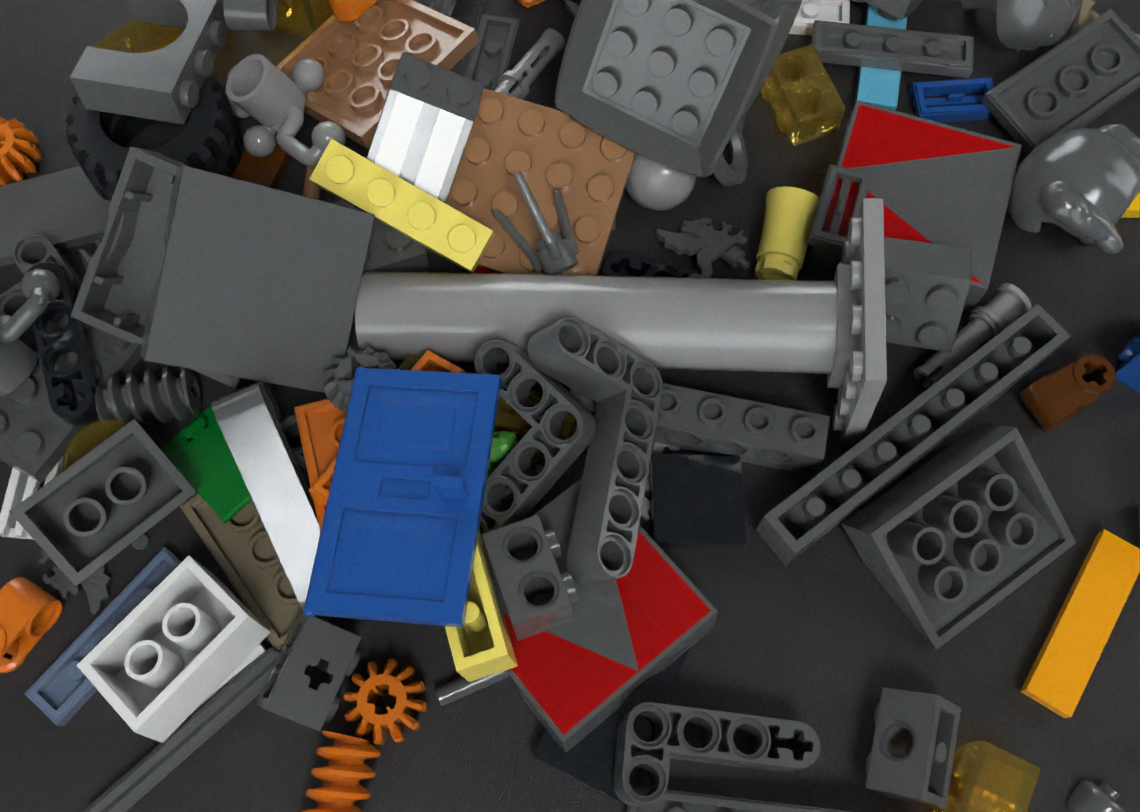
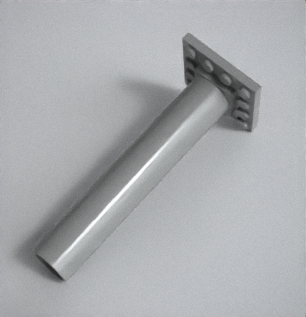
M863 198L859 216L850 218L848 241H844L842 262H839L833 281L368 271L361 278L355 307V329L360 350H364L369 345L376 352L386 351L390 360L418 361L429 350L449 362L474 363L476 352L487 341L502 340L516 345L527 352L528 341L531 336L564 317H573L643 357L660 369L827 374V388L839 389L838 404L834 403L833 430L840 431V446H855L862 440L887 382L883 199ZM507 352L499 357L497 363L509 364L510 360Z

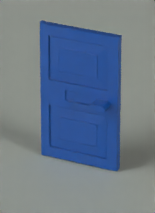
M356 368L303 614L305 616L314 617L318 615L464 628L502 382L500 375Z

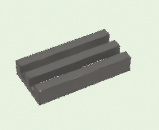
M829 164L807 242L808 245L816 247L817 243L825 244L824 249L833 251L834 247L842 249L841 254H843L844 241H848L849 225L846 237L839 236L838 232L851 182L859 183L851 217H858L863 198L867 197L871 174ZM835 177L842 178L829 232L821 231Z

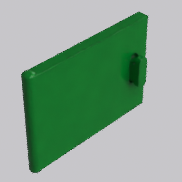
M212 405L160 449L197 493L218 514L222 523L226 524L252 501V497L216 420Z

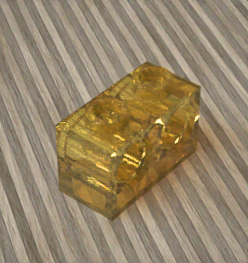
M812 44L779 54L761 88L763 98L771 102L776 112V121L781 132L787 133L793 146L838 131L846 107Z

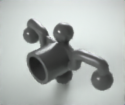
M36 268L28 271L22 278L20 285L27 301L13 316H0V397L18 388L30 376L37 364V353L18 338L43 314L48 304L54 302L60 294L61 285L59 279L53 272L47 269Z

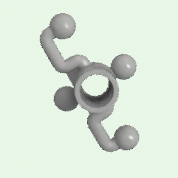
M260 54L249 55L230 69L227 75L225 94L228 97L234 115L243 119L251 116L262 124L251 126L243 137L244 147L250 155L259 158L267 157L274 152L278 143L282 150L297 161L311 167L318 164L331 139L345 145L346 137L343 129L339 124L331 121L320 122L314 127L312 132L313 145L311 148H308L294 138L304 122L303 114L306 108V92L316 91L323 85L325 80V71L318 61L311 58L300 59L293 67L292 79L264 55Z

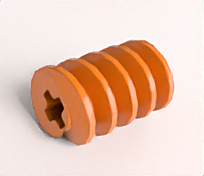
M322 730L321 733L332 740L333 745L317 748L316 754L326 760L328 765L313 768L310 774L323 784L322 787L307 789L305 792V796L316 802L317 807L300 812H365L354 805V802L371 798L372 792L359 784V782L363 779L376 777L377 772L364 762L365 759L381 757L382 751L373 746L369 740Z

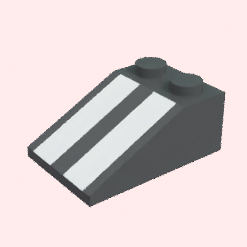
M402 52L366 159L445 203L476 116L484 84Z

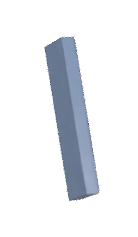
M164 547L24 693L55 725L64 727L97 691L95 686L76 665L182 562L167 548Z

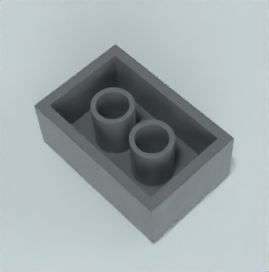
M133 419L9 512L76 587L193 496L196 491L137 421Z

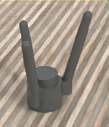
M516 172L514 179L543 238L536 243L539 252L536 253L499 209L493 210V216L528 257L536 273L544 271L545 275H560L578 265L579 262L575 255L580 252L573 238L562 192L555 190L554 199L563 239L559 233H551L522 173Z

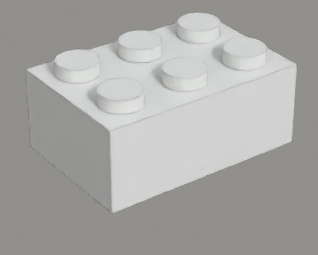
M187 556L76 666L135 733L164 743L271 631L211 571L191 556Z

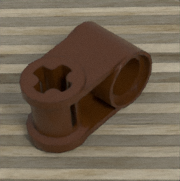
M1086 355L1061 370L1050 373L1035 381L1020 392L1018 396L1043 430L1047 432L1091 405L1098 399L1099 395L1112 387L1116 379L1115 369L1104 357Z

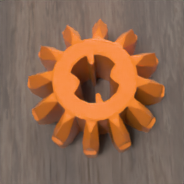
M1 116L0 186L11 184L14 180L17 182L23 181L27 173L37 174L34 164L42 161L43 158L39 150V140L33 132L29 131L16 118L8 121Z
M388 659L383 674L376 662H369L367 668L370 675L369 679L357 673L351 678L355 684L361 687L359 692L349 691L344 693L343 699L345 701L357 704V707L345 713V719L348 722L361 720L355 732L360 738H365L373 731L374 744L384 745L389 730L393 740L400 743L404 741L402 724L405 723L413 730H418L420 727L418 720L410 715L413 710L419 712L427 711L428 704L426 702L413 699V697L422 694L426 690V685L422 681L409 684L414 678L416 671L408 665L398 673V662L395 659ZM388 690L389 694L396 698V704L393 709L387 706L388 713L383 714V709L376 706V700L379 695L385 697L384 691Z

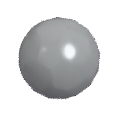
M636 154L626 184V190L631 199L643 208L666 211L686 201L695 187L696 176L672 169Z

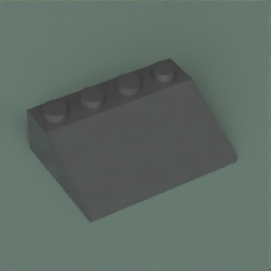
M980 423L842 523L864 564L930 648L934 650L939 649L1076 544L1017 427Z

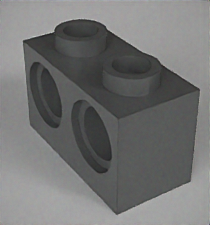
M535 515L481 534L517 641L574 621L572 603L579 601V597L571 574L569 572L560 574L555 559L562 557V553L553 528L544 531L539 516ZM521 548H532L537 551L528 560L521 561L513 558L515 552ZM538 591H547L553 595L552 600L543 606H535L528 602L530 596Z

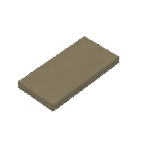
M197 493L181 504L180 508L247 608L271 631L267 637L274 648L281 651L298 613L303 614V610L253 500L224 524L220 521L218 514ZM314 616L323 621H327L331 618L330 616Z

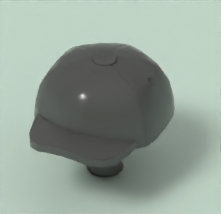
M960 0L965 11L970 9H989L992 15H996L997 36L1006 48L1024 53L1036 50L1039 46H1050L1060 41L1071 26L1078 12L1081 0Z

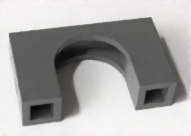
M125 0L133 20L174 26L184 29V32L168 46L146 53H128L87 46L70 75V79L85 109L184 125L191 109L196 107L198 103L199 92L206 77L212 74L214 60L220 48L224 47L227 42L229 28L224 17V0Z

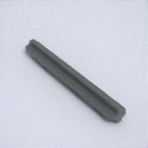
M274 647L266 650L179 726L164 743L156 746L82 812H126L262 692L280 651Z

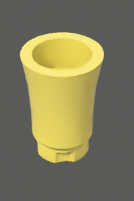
M788 186L775 187L766 193L765 217L756 255L758 262L755 268V275L758 279L797 280L798 271L803 267L808 248L807 242L819 202L817 195L801 188Z

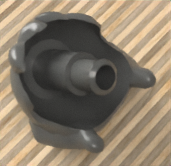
M1110 123L1097 129L1080 128L1068 130L1046 139L1035 147L1017 167L1006 210L1007 213L1010 214L1014 223L1021 230L1038 233L1041 229V223L1048 222L1060 226L1063 230L1078 237L1081 246L1098 245L1108 254L1120 252L1124 247L1123 240L1114 225L1140 193V138L1125 125Z

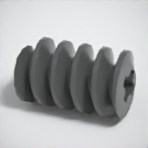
M165 366L162 370V380H158L154 369L149 368L144 372V382L140 381L136 371H128L126 374V384L124 385L118 373H111L108 377L107 387L99 384L95 392L96 410L101 423L107 430L118 429L120 425L125 426L133 419L137 423L150 425L154 424L156 420L166 423L171 422L174 417L181 421L188 420L192 414L197 418L201 414L199 384L189 368L181 367L180 377L176 378L172 367Z

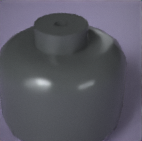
M1090 780L1081 781L1067 801V808L1070 812H1126L1124 807L1117 802L1121 795L1104 781L1099 787Z

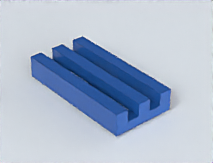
M992 77L913 82L909 89L910 98H914L912 109L916 111L915 116L940 123L995 119L981 102L984 95L964 96V94L972 93L986 94L994 88ZM948 95V97L925 99L926 96Z

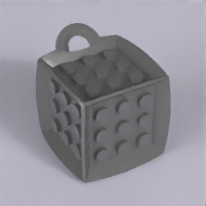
M582 0L564 52L554 103L557 108L579 123L638 155L700 178L708 177L714 173L717 180L725 187L742 184L746 179L748 168L746 146L742 135L745 115L764 85L785 44L802 0ZM728 141L732 156L731 164H727L722 154Z

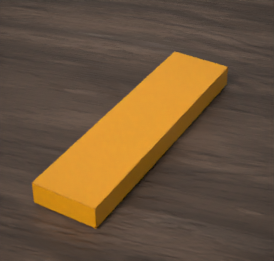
M1105 529L1097 533L1020 690L1021 693L1063 718L1072 717L1140 573L1139 548Z

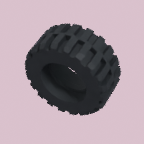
M210 75L206 77L199 92V100L196 107L191 109L185 121V124H187L185 129L172 141L147 150L156 151L196 169L232 177L230 171H235L241 159L239 152L242 149V138L223 86L216 77ZM76 92L72 99L74 106L69 107L66 116V123L68 125L65 131L67 142L72 149L71 152L96 192L104 200H110L111 202L130 149L126 148L127 144L142 129L164 121L85 109Z

